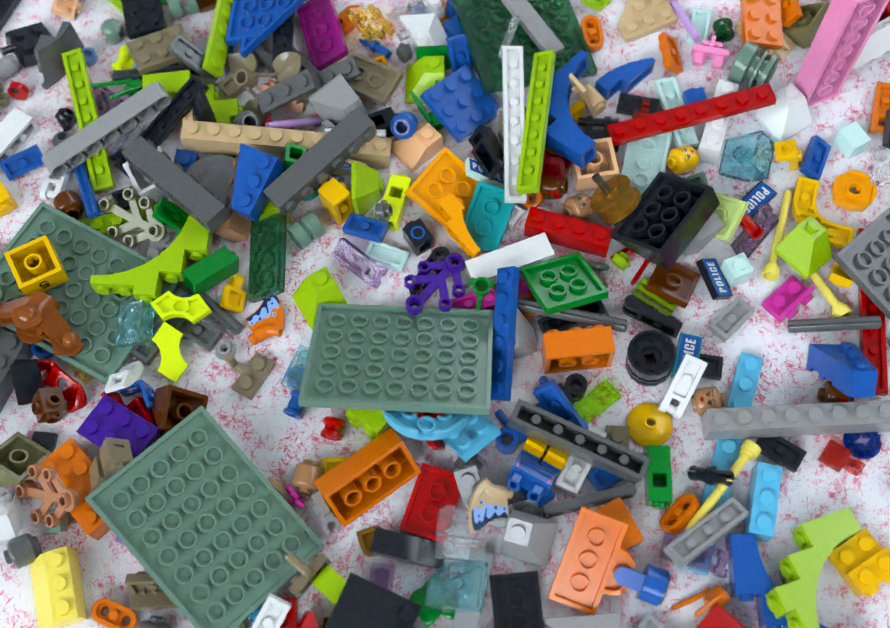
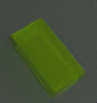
M606 379L573 407L580 417L585 419L587 424H590L621 398V395Z

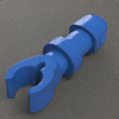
M362 34L365 39L361 40L359 38L361 44L370 47L372 52H377L381 56L384 55L389 60L392 55L389 49L380 45V42L377 40L373 41L367 35Z

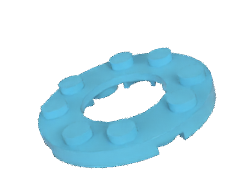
M382 410L385 420L394 430L405 437L418 440L446 439L465 428L473 416L472 414L445 413L442 416L438 415L437 418L429 416L420 418L416 414L413 415L406 411Z

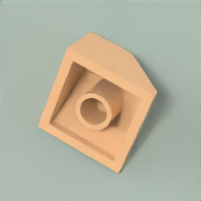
M418 121V130L409 139L403 140L395 137L391 140V152L411 172H414L443 149L442 135L429 123Z

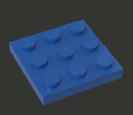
M464 65L430 87L420 96L458 144L472 135L478 125L485 126L498 117L499 111L503 110L467 65Z

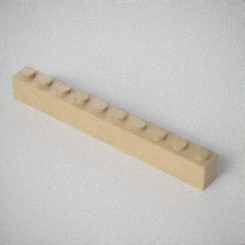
M183 120L180 139L183 150L239 156L242 143L280 159L287 142L305 146L308 151L327 133ZM374 137L370 142H366L356 155L349 157V159L366 163L368 167L389 169L391 138Z

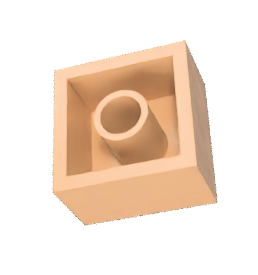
M611 137L594 140L596 142L597 156L584 169L574 163L572 164L571 172L576 192L598 189V185L592 179V176L596 173H599L605 181L620 174Z

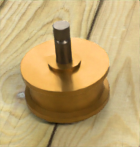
M599 173L592 176L593 181L599 188L591 197L590 207L593 211L600 213V218L605 224L617 223L625 219L636 209L641 200V192L631 186V180L628 176L618 175L607 181Z

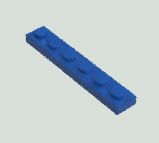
M516 266L497 269L492 339L491 401H511L520 268Z

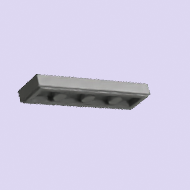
M635 483L546 504L542 506V514L544 518L548 519L580 511L581 505L592 508L607 504L618 497L621 500L632 498L636 494L637 489Z

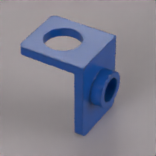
M142 379L129 387L118 390L125 397L142 391L146 407L152 411L155 391Z

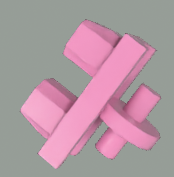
M712 35L711 40L703 39L702 45L694 44L691 56H693L692 65L703 67L705 58L713 59L712 69L721 70L729 57L730 50L721 49L723 43L715 42L716 36Z

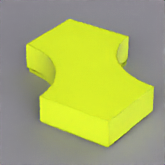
M167 291L150 303L163 321L181 317L195 325L212 313L199 294L184 298L175 296L170 291Z
M164 322L152 338V341L157 344L161 353V363L157 371L177 383L189 366L180 352V342L184 334Z

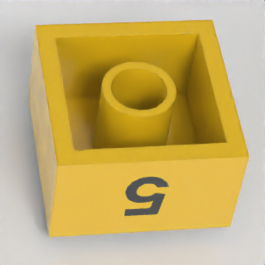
M46 235L4 253L18 287L25 296L30 295L34 290L45 292L69 281V277L56 249Z

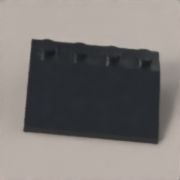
M660 171L641 195V200L636 209L625 219L621 220L610 236L652 264L670 270L720 205V202L712 186Z
M350 572L325 628H413L422 606Z

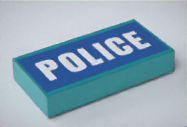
M680 333L672 371L673 377L685 353L696 358L700 357L703 337Z

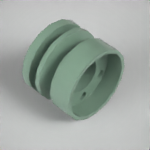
M746 41L730 70L727 80L740 86L745 79H748L747 89L752 88L755 83H757L756 86L768 84L776 71L780 55L774 53L771 59L767 60L770 50L767 49L760 57L758 56L760 46Z

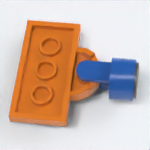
M581 505L548 598L587 614L595 615L602 594L616 596L622 595L627 589L637 591L636 599L657 607L662 604L667 594L671 576L669 571L649 563L645 566L643 573L636 571L633 557L626 549L621 547L628 523Z

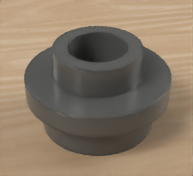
M400 43L396 49L397 58L402 63H407L408 60L412 59V49L409 44Z
M381 200L380 203L376 204L377 218L389 221L390 216L393 215L391 204H388L386 200Z

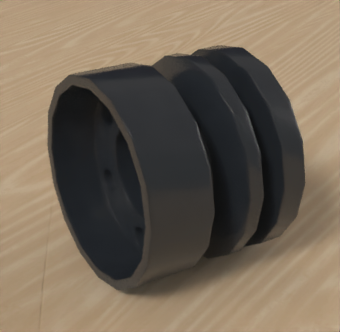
M645 330L633 337L629 343L626 356V370L632 380L637 384L650 387L660 385L669 378L676 358V349L671 338L656 330ZM653 360L650 365L646 364V361Z

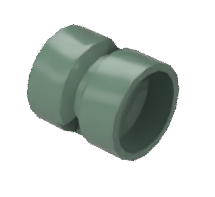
M167 0L174 19L184 17L186 12L193 14L200 11L196 0ZM181 1H187V3L183 5Z
M311 211L300 217V223L295 221L286 227L289 236L301 250L310 245L312 242L311 238L318 239L326 233L320 220Z

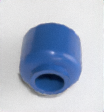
M400 111L393 116L390 122L392 134L398 139H409L418 130V119L410 111Z

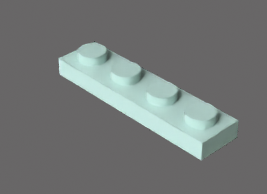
M674 76L655 80L654 87L663 111L685 105ZM693 126L672 131L676 147L690 145L693 148H698L699 141Z

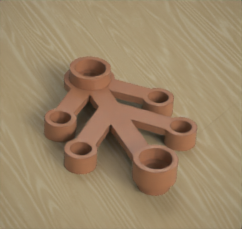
M40 463L29 465L27 470L29 477L32 479L37 478L43 489L37 488L33 480H25L21 484L16 485V496L24 500L33 497L43 499L44 502L40 508L33 510L30 514L32 523L39 524L45 522L48 528L58 526L65 512L73 511L80 505V495L76 489L65 487L54 466L43 468ZM49 481H52V482H53V484H54V486H55V488H56V490H57L58 492H55L54 488L52 487V485H51V483H50ZM57 502L59 505L56 510L48 514L54 503Z

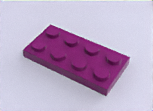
M309 0L296 10L311 63L315 68L322 71L349 54L333 0Z

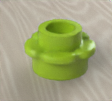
M621 251L619 254L613 253L614 256L610 261L616 267L624 271L627 266H631L629 263L630 258Z

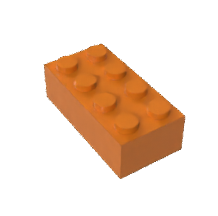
M389 428L313 483L343 527H346L420 474L421 471L403 440L392 428Z
M70 437L40 464L43 468L54 466L65 487L74 488L78 491L80 505L69 513L88 536L100 540L111 529L85 500V497L93 492L89 468L94 459L81 444ZM49 481V482L51 483L52 487L54 488L55 492H58V491L56 490V488H55L53 482H52V481Z

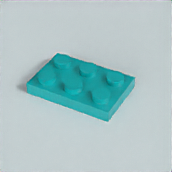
M478 181L464 222L476 245L483 251L491 252L499 249L516 203H504V189Z

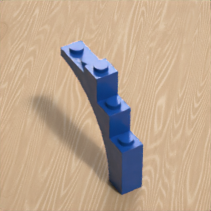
M583 50L573 56L566 65L553 75L545 146L582 169L597 156L596 142L583 133L569 111L572 85L568 75L572 73L579 80L589 68L588 53Z
M730 534L725 538L731 597H738L741 602L754 601L755 597L759 628H789L786 616L776 619L774 613L768 608L765 595L776 588V586L767 574L760 558L755 534ZM819 623L820 628H828Z

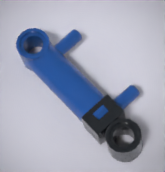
M575 373L566 378L564 386L561 383L558 386L574 406V402L580 401L585 397L588 383L583 375ZM546 376L538 379L541 385L549 381ZM577 384L581 387V390L573 391L570 385ZM538 402L537 404L534 405V406H536V407H539V408L545 410V409L542 407V405L540 404V402ZM499 409L494 415L504 427L499 429L502 434L496 438V448L501 454L510 455L527 440L528 435L508 427L509 418ZM504 437H510L513 440V443L510 445H504L501 442V439Z

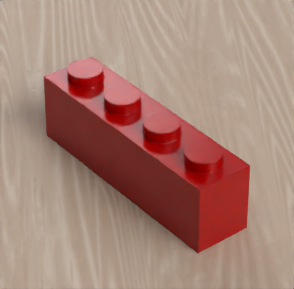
M531 206L525 222L524 236L533 237L545 232L549 243L606 258L611 242L610 234L614 228Z

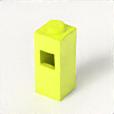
M391 174L383 200H386L388 204L390 203L393 209V215L390 216L389 221L385 222L389 223V229L399 231L410 199L405 192L412 185V178L403 174Z

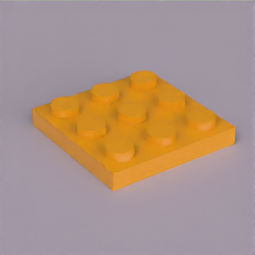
M444 147L406 190L405 194L445 227L448 221L437 210L438 202L450 192L455 197L459 196L465 204L464 219L478 181L466 176L465 163Z

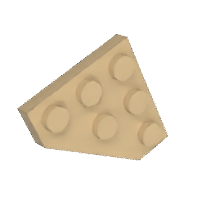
M627 0L617 26V31L627 44L678 24L679 18L667 0Z

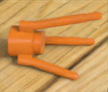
M716 585L712 589L707 587L702 592L671 606V609L674 611L705 597L703 599L705 605L694 614L695 617H699L708 609H711L715 603H718L726 610L725 605L730 601V598L722 587Z

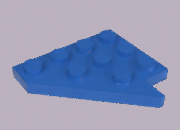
M233 0L225 42L229 46L241 44L240 55L243 58L247 57L301 7L305 0Z

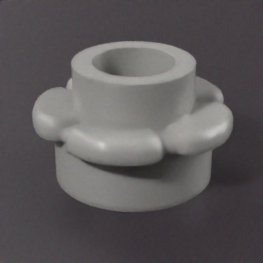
M224 340L215 346V355L220 360L226 361L225 355L227 353H231L233 356L236 354V346L230 340Z

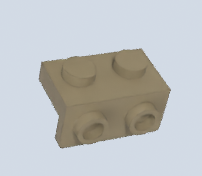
M141 571L126 575L125 584L131 593L129 605L131 610L177 608L147 572Z

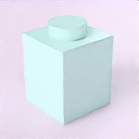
M855 121L850 125H842L836 131L837 134L833 142L844 156L850 159L865 151L872 139Z
M744 252L724 260L720 268L730 289L748 282L755 271Z

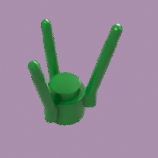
M128 78L90 85L92 88L126 84L124 85V90L109 97L110 100L124 95L130 97L142 90V82L139 78L135 80Z
M411 91L410 94L427 123L437 131L444 127L432 111L429 113L426 111L418 97Z
M472 277L464 286L467 289L473 285V293L477 296L476 310H481L482 298L490 293L491 288L496 292V285L494 281H489L485 277H478L476 279Z

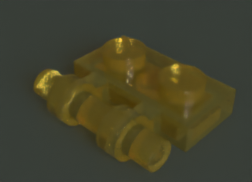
M373 4L368 5L367 10L364 7L349 9L347 13L349 19L368 42L382 40L386 33L390 37L395 34L390 21L385 20L380 9L375 8Z

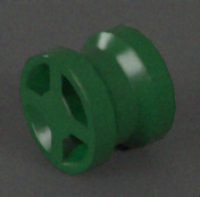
M721 18L713 23L716 42L726 43L734 38L733 22L730 18Z

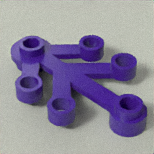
M451 253L444 261H420L417 269L420 275L410 274L404 278V286L407 289H414L418 284H429L419 295H411L406 299V310L411 315L421 313L423 304L437 289H439L440 295L439 309L442 312H449L452 309V300L449 298L446 279L451 274L454 283L452 295L456 298L464 296L465 286L462 284L460 272L465 268V261L460 254ZM430 270H442L439 274H429Z

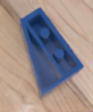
M241 143L231 208L239 216L256 223L258 222L268 202L263 190L276 180L285 168L277 157Z
M842 342L841 344H809L807 370H816L819 372V378L823 380L827 377L832 381L833 387L849 397H875L878 370L855 344L851 342Z

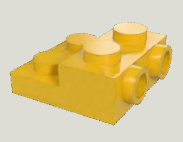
M866 528L838 546L827 557L856 597L864 594L870 597L880 590L878 585L881 582L890 583V552L886 547L881 548Z

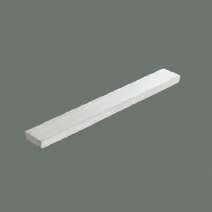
M502 46L504 203H526L527 194L519 195L516 191L525 125L523 46Z

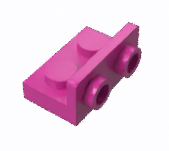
M792 275L766 298L761 306L780 323L786 318L791 320L798 313L799 310L797 308L801 304L806 306L813 299L814 296L811 294L815 287L813 285L809 288L805 287Z

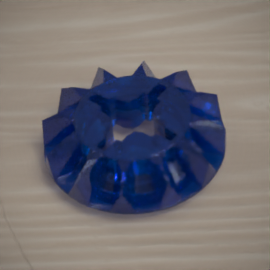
M877 432L845 433L843 435V444L845 449L855 458L871 459L880 451L882 446L881 434ZM860 435L863 438H870L866 446L864 443H855L860 438Z

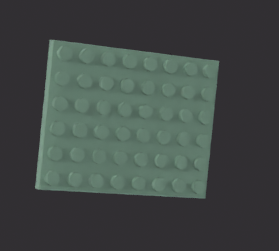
M42 201L0 254V302L5 303L25 297L18 287L4 253L46 235L54 245L69 277V281L47 290L45 293L52 296L59 303L60 309L58 312L71 330L80 336L83 349L75 356L55 355L51 342L46 340L35 345L100 382L107 384L110 375L118 373L123 365H125L132 355L130 353L142 335L153 325L159 315L152 305L137 303L133 294L131 296H122L115 293H110L109 295L98 294L90 284L91 275H109L128 271L145 264L150 259ZM163 281L161 295L167 291L174 295L181 282L169 283ZM11 325L3 326L16 333V327Z
M319 303L299 392L298 405L299 407L490 415L493 310L452 308L449 312H442L439 308L423 307L421 313L411 315L407 312L406 306Z
M202 405L85 497L88 504L194 628H236L266 600L269 593L273 594L297 572L285 560L289 552H293L306 564L312 556L325 547L322 541Z

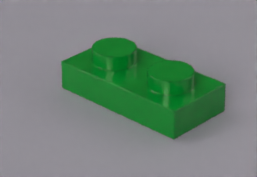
M162 197L157 201L152 217L179 234L189 214Z

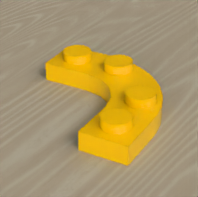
M799 176L792 198V212L797 224H800L811 215L827 229L830 246L842 249L853 239L855 228L830 222L821 216L816 207V197L820 181Z

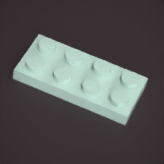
M672 131L627 143L621 175L628 176L631 180V186L637 188L641 195L660 171L665 172Z

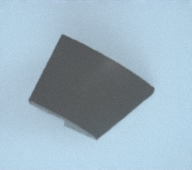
M62 22L56 37L41 34L34 52L38 62V70L40 73H43L44 77L43 89L51 88L66 75L62 53L77 48H84L82 41L70 22Z

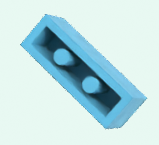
M758 462L752 468L746 508L750 515L745 519L743 534H755L756 540L768 542L774 537L783 467Z

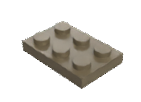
M181 24L125 42L140 76L180 62L178 58L167 51V48L178 33L189 40Z
M350 51L347 57L351 55L355 57L362 75L347 83L357 96L385 107L404 77L403 72Z

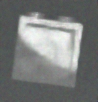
M449 505L440 508L437 512L435 558L484 563L487 525L473 533L469 528L468 509L467 511L458 510L456 506Z

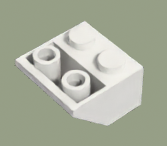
M15 490L0 492V541L17 537L22 527L21 498L16 496Z

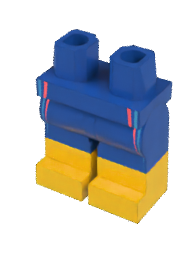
M528 436L508 474L507 487L513 491H518L520 487L529 491L527 494L528 499L538 503L541 498L545 499L570 455L550 446L541 464H538L548 445Z

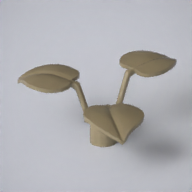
M240 52L227 54L231 73L235 75L234 80L236 84L246 87V91L250 92L255 98L257 93L252 88L257 86L258 77L277 76L280 83L301 71L302 58L296 52L279 54L272 64L275 70L274 73L255 72L258 63L256 56L252 52L245 58L240 55ZM251 99L245 104L244 109L255 112L259 116L262 125L267 115L262 113L257 99Z

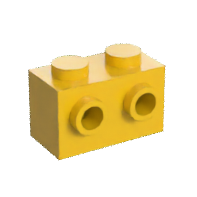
M334 177L320 186L318 194L323 210L341 226L347 220L350 213L355 214L348 187L344 182H338Z

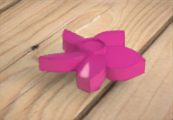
M289 484L286 485L285 488L288 494L292 496L287 501L290 505L295 501L299 507H304L305 503L298 492H295Z

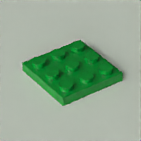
M580 252L520 268V276L546 315L608 298L609 291Z

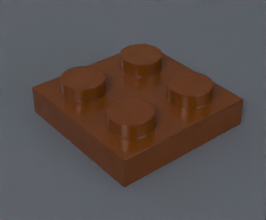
M676 262L670 270L656 265L645 290L685 309L701 274Z

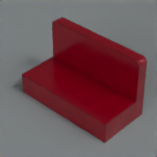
M544 153L542 176L563 180L573 163L564 157Z

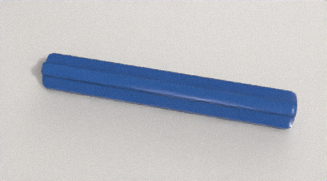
M83 162L74 168L86 213L89 218L94 219V217L100 215L86 165Z

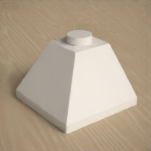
M436 13L400 16V20L415 47L446 45L445 38H447V35Z
M793 83L774 93L777 99L775 105L760 108L754 114V117L777 142L786 141L813 124L806 97Z

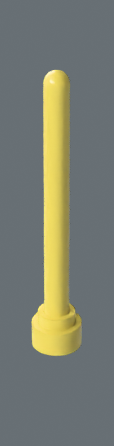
M791 190L784 191L769 261L762 267L761 277L769 281L778 280L780 268L777 264L779 255L773 249L783 239L792 198Z
M784 233L783 239L788 235V233ZM817 271L810 276L832 306L831 314L834 318L848 317L852 313L847 304L839 302Z
M746 439L740 447V456L729 469V471L734 473L735 478L748 461H752V459H756L762 451L751 440ZM720 484L716 486L687 524L686 531L708 515L729 486Z

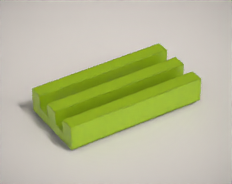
M643 277L631 295L636 296L638 302L646 306H653L667 316L671 315L678 305L667 300L664 301L663 298L661 299L657 295L645 290L644 287H646L648 280ZM639 291L648 296L649 298H651V300L655 303H658L664 308H666L668 311L666 312L665 310H663L662 308H660L644 296L640 295Z

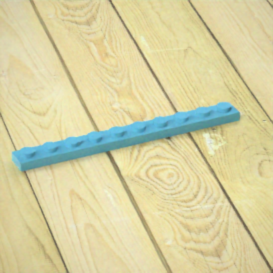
M745 352L740 353L726 408L752 406L764 358ZM743 438L717 440L710 466L716 467L718 470L728 471L739 457ZM705 484L700 507L718 484L712 486ZM731 486L727 488L709 513L727 501ZM716 543L683 568L707 576Z

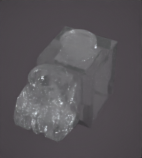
M411 0L408 6L405 7L403 5L400 8H395L387 14L400 42L409 38L400 20V16L428 14L424 2Z

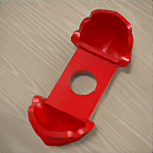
M48 359L38 360L44 387L47 385L50 388L60 387V379L64 378L66 380L67 388L65 391L62 390L64 399L68 402V412H75L87 405L85 390L79 382H76L58 367L54 361Z

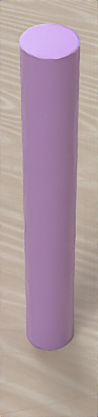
M671 0L670 5L694 42H698L701 37L678 1Z
M316 116L266 122L265 127L285 129L318 125L322 123V118Z

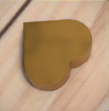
M372 526L356 532L361 550L368 557L375 556L371 554L370 548L375 527L381 528L380 526Z

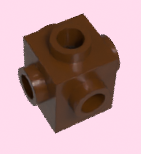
M61 387L38 388L32 399V413L36 415L38 423H57L61 421L67 412L68 402L64 399Z

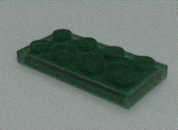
M280 212L251 224L248 301L251 303H257L285 292L287 215L284 216Z

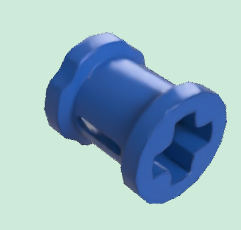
M292 390L290 393L291 399L287 408L283 409V412L292 418L302 419L303 415L301 413L304 407H299L298 405L299 392Z

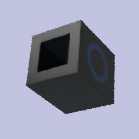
M420 218L408 222L402 228L403 237L416 256L435 246L433 235Z

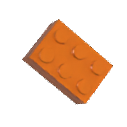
M602 324L594 325L587 329L573 327L568 331L553 329L543 333L541 354L544 374L611 367L616 352L612 328Z

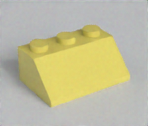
M64 546L42 553L30 564L38 628H63L88 620L77 550Z

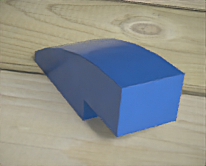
M641 59L619 66L599 78L595 83V88L606 101L618 91L627 94L653 72L655 59Z

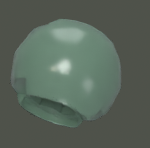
M107 19L101 24V31L103 36H106L107 42L113 44L123 40L124 31L123 27L119 26L120 21Z

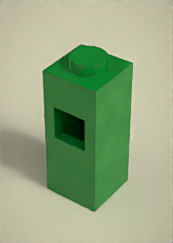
M226 246L220 248L182 271L184 284L194 295L205 293L239 272V258L234 251L231 252Z
M646 445L643 455L650 458V462L644 475L646 506H652L654 510H664L673 502L670 445Z

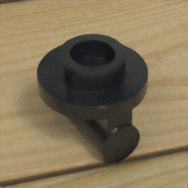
M60 108L57 114H55L56 120L63 131L66 132L70 131L72 124H75L77 121L75 113L69 108Z

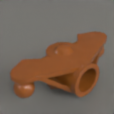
M34 290L28 296L5 303L0 302V327L6 325L16 327V334L22 342L36 344L46 340L51 342L55 355L75 356L83 349L80 336L71 330L58 312L60 309L59 303L45 292Z

